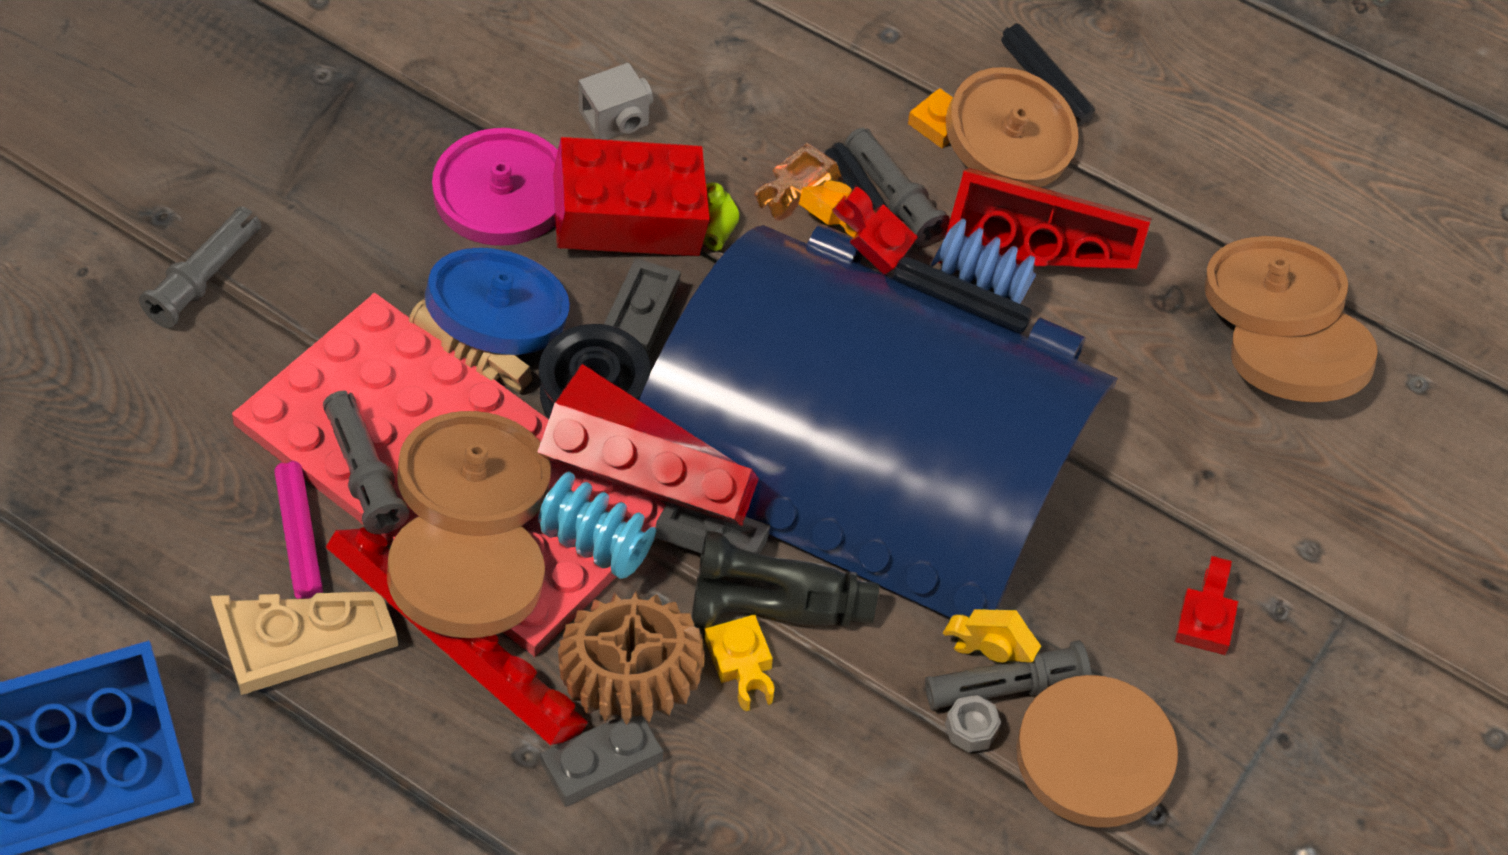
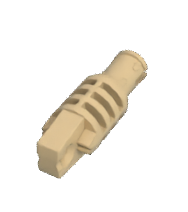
M425 298L419 301L413 308L409 317L410 323H414L442 341L441 346L444 351L450 353L454 350V357L459 360L464 357L467 366L472 367L475 365L477 367L476 371L489 380L499 381L518 393H522L532 381L530 366L517 357L518 355L483 351L453 338L432 319L427 310Z

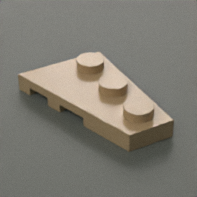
M377 592L316 593L311 599L283 600L280 599V594L259 595V600L231 601L230 595L210 596L241 695L398 646L397 634L384 598Z

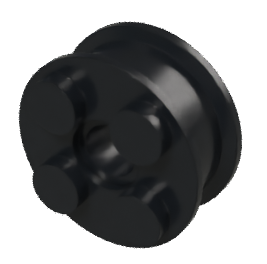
M584 324L565 330L549 342L540 358L539 378L541 382L540 402L542 409L549 419L555 402L582 364L639 400L649 379L651 369L646 350L634 336L610 325Z

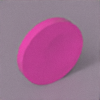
M491 128L464 136L444 151L434 168L432 185L434 203L438 214L454 232L482 244L497 246L515 245L540 237L556 225L553 172L558 150L542 137L519 129Z

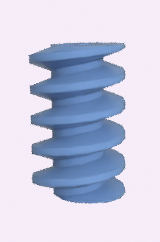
M963 218L959 220L949 230L930 266L934 267L939 261H942L941 271L952 275L958 270L960 271L959 279L969 283L975 279L977 280L976 286L988 291L992 288L995 294L1005 298L1009 297L1012 301L1021 304L1037 273L1033 272L1035 257L1030 255L1023 262L1017 264V247L1012 246L1001 255L999 254L1000 238L995 237L984 246L982 245L983 229L979 227L967 237L965 236L966 220Z

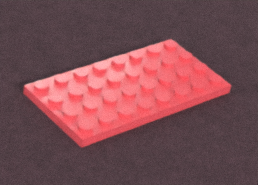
M373 293L232 413L233 423L237 428L281 462H299L302 465L304 479L360 523H362L364 511L360 501L350 493L348 488L349 476L351 475L349 467L343 457L330 420H328L322 407L324 400L330 394L337 391H347L348 394L350 392L353 393L360 415L375 446L378 458L381 462L391 467L395 476L393 487L398 498L402 500L404 498L401 495L397 481L400 450L408 435L425 421L451 412H487L517 422L529 430L541 442L549 419L494 379L491 381L478 373L475 365L472 367L467 366L464 357L461 360L454 357V350L450 353L444 351L441 346L442 341L414 323H410L408 316L376 293ZM550 462L551 476L548 492L564 473L571 472L575 476L572 491L575 492L582 483L588 482L592 485L589 501L592 502L600 493L605 492L610 496L606 511L610 512L616 504L622 502L627 506L623 521L628 522L634 514L640 512L645 517L641 529L642 532L645 533L649 528L656 527L657 519L666 506L659 499ZM407 503L406 505L410 512L406 522L398 529L381 534L390 546L400 530L418 517ZM540 510L531 520L521 526L534 538L543 555L545 572L542 592L531 614L515 627L503 632L534 657L565 628L566 624H569L576 617L577 610H583L616 578L611 573V566L600 568L594 563L593 556L584 558L576 552V547L567 548L559 542L558 536L550 538L542 533L540 523L538 522Z

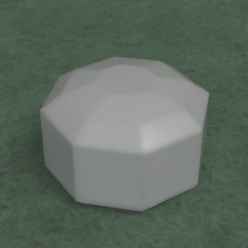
M978 695L958 698L948 712L945 722L950 742L967 752L989 749L998 735L1001 725L996 705Z

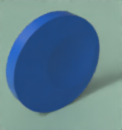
M494 248L462 249L444 256L431 269L425 290L427 310L441 329L468 346L497 354H527L546 348L553 338L563 332L569 313L570 304L567 292L561 282L549 270L527 257Z

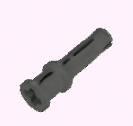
M862 127L853 131L847 137L845 146L849 148L870 178L890 200V211L900 220H903L910 230L918 236L914 241L916 245L921 247L929 246L941 239L946 234L950 222V217L947 213L935 208L928 199L929 193L923 185L911 182L868 128L865 130Z
M242 206L237 207L221 227L186 262L180 261L171 264L165 272L166 278L154 290H146L140 295L139 304L152 321L162 327L172 328L179 320L178 314L191 301H199L204 296L207 288L206 282L242 245L261 229V222L257 216L241 227V223L252 213L250 209Z
M347 391L332 393L324 400L322 407L328 420H330L343 457L349 467L351 475L349 476L348 488L351 495L360 501L363 508L362 523L366 531L372 534H384L398 529L409 518L410 511L405 501L398 498L393 487L395 483L394 473L391 467L379 460L353 393L350 392L348 394Z
M1077 640L1070 642L1069 648L1043 653L1038 651L1033 662L1011 661L940 676L925 677V690L931 710L952 706L958 698L974 695L989 699L1028 691L1031 696L1035 695L1037 697L1046 688L1059 681L1076 676L1091 675V667L1083 642ZM993 680H999V681H996V682H990V683H985V684H980V685H975V686L960 688V687H962V686H968V685H973V684H978V683H983V682H988V681H993Z

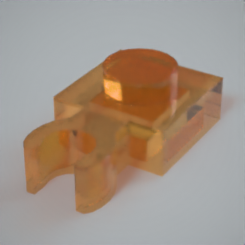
M807 142L772 170L776 180L760 186L755 191V197L760 208L768 204L772 217H778L785 213L791 201L797 197L800 199L803 187L824 185V182L835 181L840 177L841 174L837 162Z

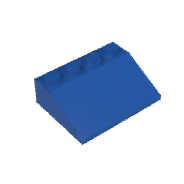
M150 640L0 682V855H17L194 802Z

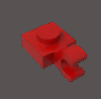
M857 186L847 197L844 195L832 209L841 221L857 232L850 243L884 275L895 268L898 261L905 255L918 237L884 204L873 210L870 197Z
M1211 556L1208 569L1206 568L1201 591L1187 588L1183 598L1174 642L1226 655L1230 646L1239 602L1223 597L1230 574L1231 560Z

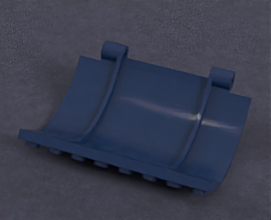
M822 223L818 224L814 229L808 243H804L765 225L757 226L747 231L726 250L690 299L665 343L639 401L734 462L751 468L759 479L745 517L771 525L770 535L850 572H856L857 575L879 583V585L950 618L953 615H964L970 618L974 609L998 610L1013 569L1057 476L1088 420L1106 394L1115 387L1118 378L1078 361L1086 340L1085 336L1040 317L1028 337L895 281L889 276L861 265L863 255L850 243L853 237Z

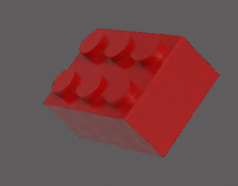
M560 137L553 172L557 248L687 256L700 255L710 220L702 146Z

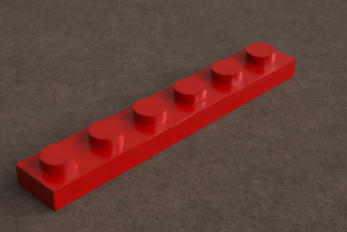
M365 527L335 530L326 548L549 745L563 743L583 732L588 721L574 710V702L565 694L550 689L536 677L537 672L530 663L520 657L509 654L498 644L499 639L496 634L480 638L447 636L424 628L405 615L397 606L389 591L387 566L390 549L386 547L388 542L381 534H372L366 531Z

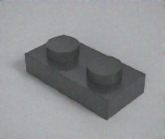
M635 258L604 324L620 328L634 336L648 354L678 290L681 272Z
M668 502L657 519L655 538L673 543L679 548L701 553L706 530L715 531L723 534L733 546L761 554L767 543L771 525L745 517L741 527Z
M642 715L632 716L627 725L623 718L619 716L540 753V763L565 807L663 761V750Z

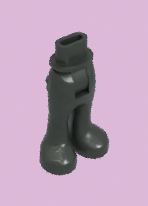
M706 530L691 618L694 622V627L699 629L711 627L719 615L724 612H747L805 625H835L838 617L841 626L849 627L850 621L872 624L879 595V583L857 580L856 572L843 573L823 563L817 564L801 560L776 558L739 549L733 546L723 534ZM728 576L731 578L756 579L777 584L780 586V589H761L718 578Z

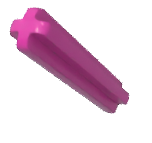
M297 461L279 463L275 467L274 472L294 595L297 599H311L316 593H323L303 469L302 465Z

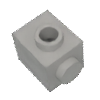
M629 62L578 80L579 112L596 139L608 140L625 133H632L641 127L649 125V105L653 103V94L645 78L639 79Z

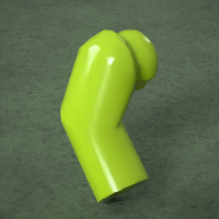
M711 182L706 184L710 223L707 227L703 244L707 248L717 251L724 246L736 227L740 215L729 193L724 191L722 185Z

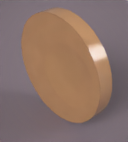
M997 67L972 74L958 87L946 112V131L949 142L956 155L967 168H973L1030 185L1043 187L1056 180L1069 165L1078 146L1077 122L1066 100L1055 88L1041 78L1019 69Z
M1274 236L1244 238L1225 245L1210 259L1205 279L1207 300L1220 316L1245 330L1279 337L1308 335L1330 326L1342 314L1348 291V280L1343 268L1329 254L1315 246L1298 240Z
M1343 312L1333 324L1325 329L1302 336H1269L1236 326L1231 346L1232 363L1237 372L1247 382L1271 395L1301 402L1334 401L1359 392L1373 377L1378 353L1376 341L1369 330L1359 321Z
M458 411L431 418L416 427L408 435L399 454L397 481L405 502L423 520L449 532L471 536H486L518 528L531 520L539 512L548 494L551 464L549 459L537 453L541 443L537 437L517 422L487 412Z
M418 516L405 525L392 542L388 556L387 582L390 594L397 606L417 624L447 636L480 638L507 631L521 623L531 614L542 592L545 567L543 555L537 542L522 526L500 534L471 536L440 529Z
M1076 676L1064 679L1046 688L1029 705L1023 717L1017 738L1016 751L1019 769L1032 794L1056 815L1071 822L1091 827L1121 826L1134 822L1151 812L1167 793L1178 761L1177 740L1174 730L1166 714L1158 704L1138 688L1121 680L1106 676Z

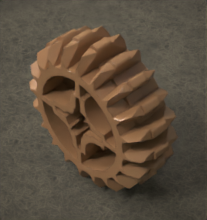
M635 591L631 599L623 600L614 592L612 600L607 604L594 599L591 612L577 610L574 623L565 625L563 640L560 641V647L558 648L560 678L563 680L564 686H567V691L572 701H581L586 714L600 709V714L605 722L614 715H621L626 725L632 716L642 715L649 723L655 711H660L670 716L673 703L686 705L690 691L698 689V684L701 680L700 674L705 665L702 635L699 632V628L694 627L691 614L680 613L676 601L662 606L658 594H655L649 600H642L637 591Z

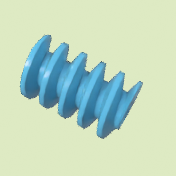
M571 472L564 473L548 492L541 505L538 516L541 532L550 538L558 536V540L563 546L567 548L576 547V552L584 558L593 556L594 563L600 568L611 566V573L617 578L628 577L636 571L649 552L656 534L655 527L649 528L645 533L642 532L641 529L645 517L640 512L634 514L628 522L623 521L627 506L622 502L616 504L610 512L606 511L610 496L605 492L600 493L592 502L589 501L592 485L588 482L582 483L575 492L572 491L575 476Z

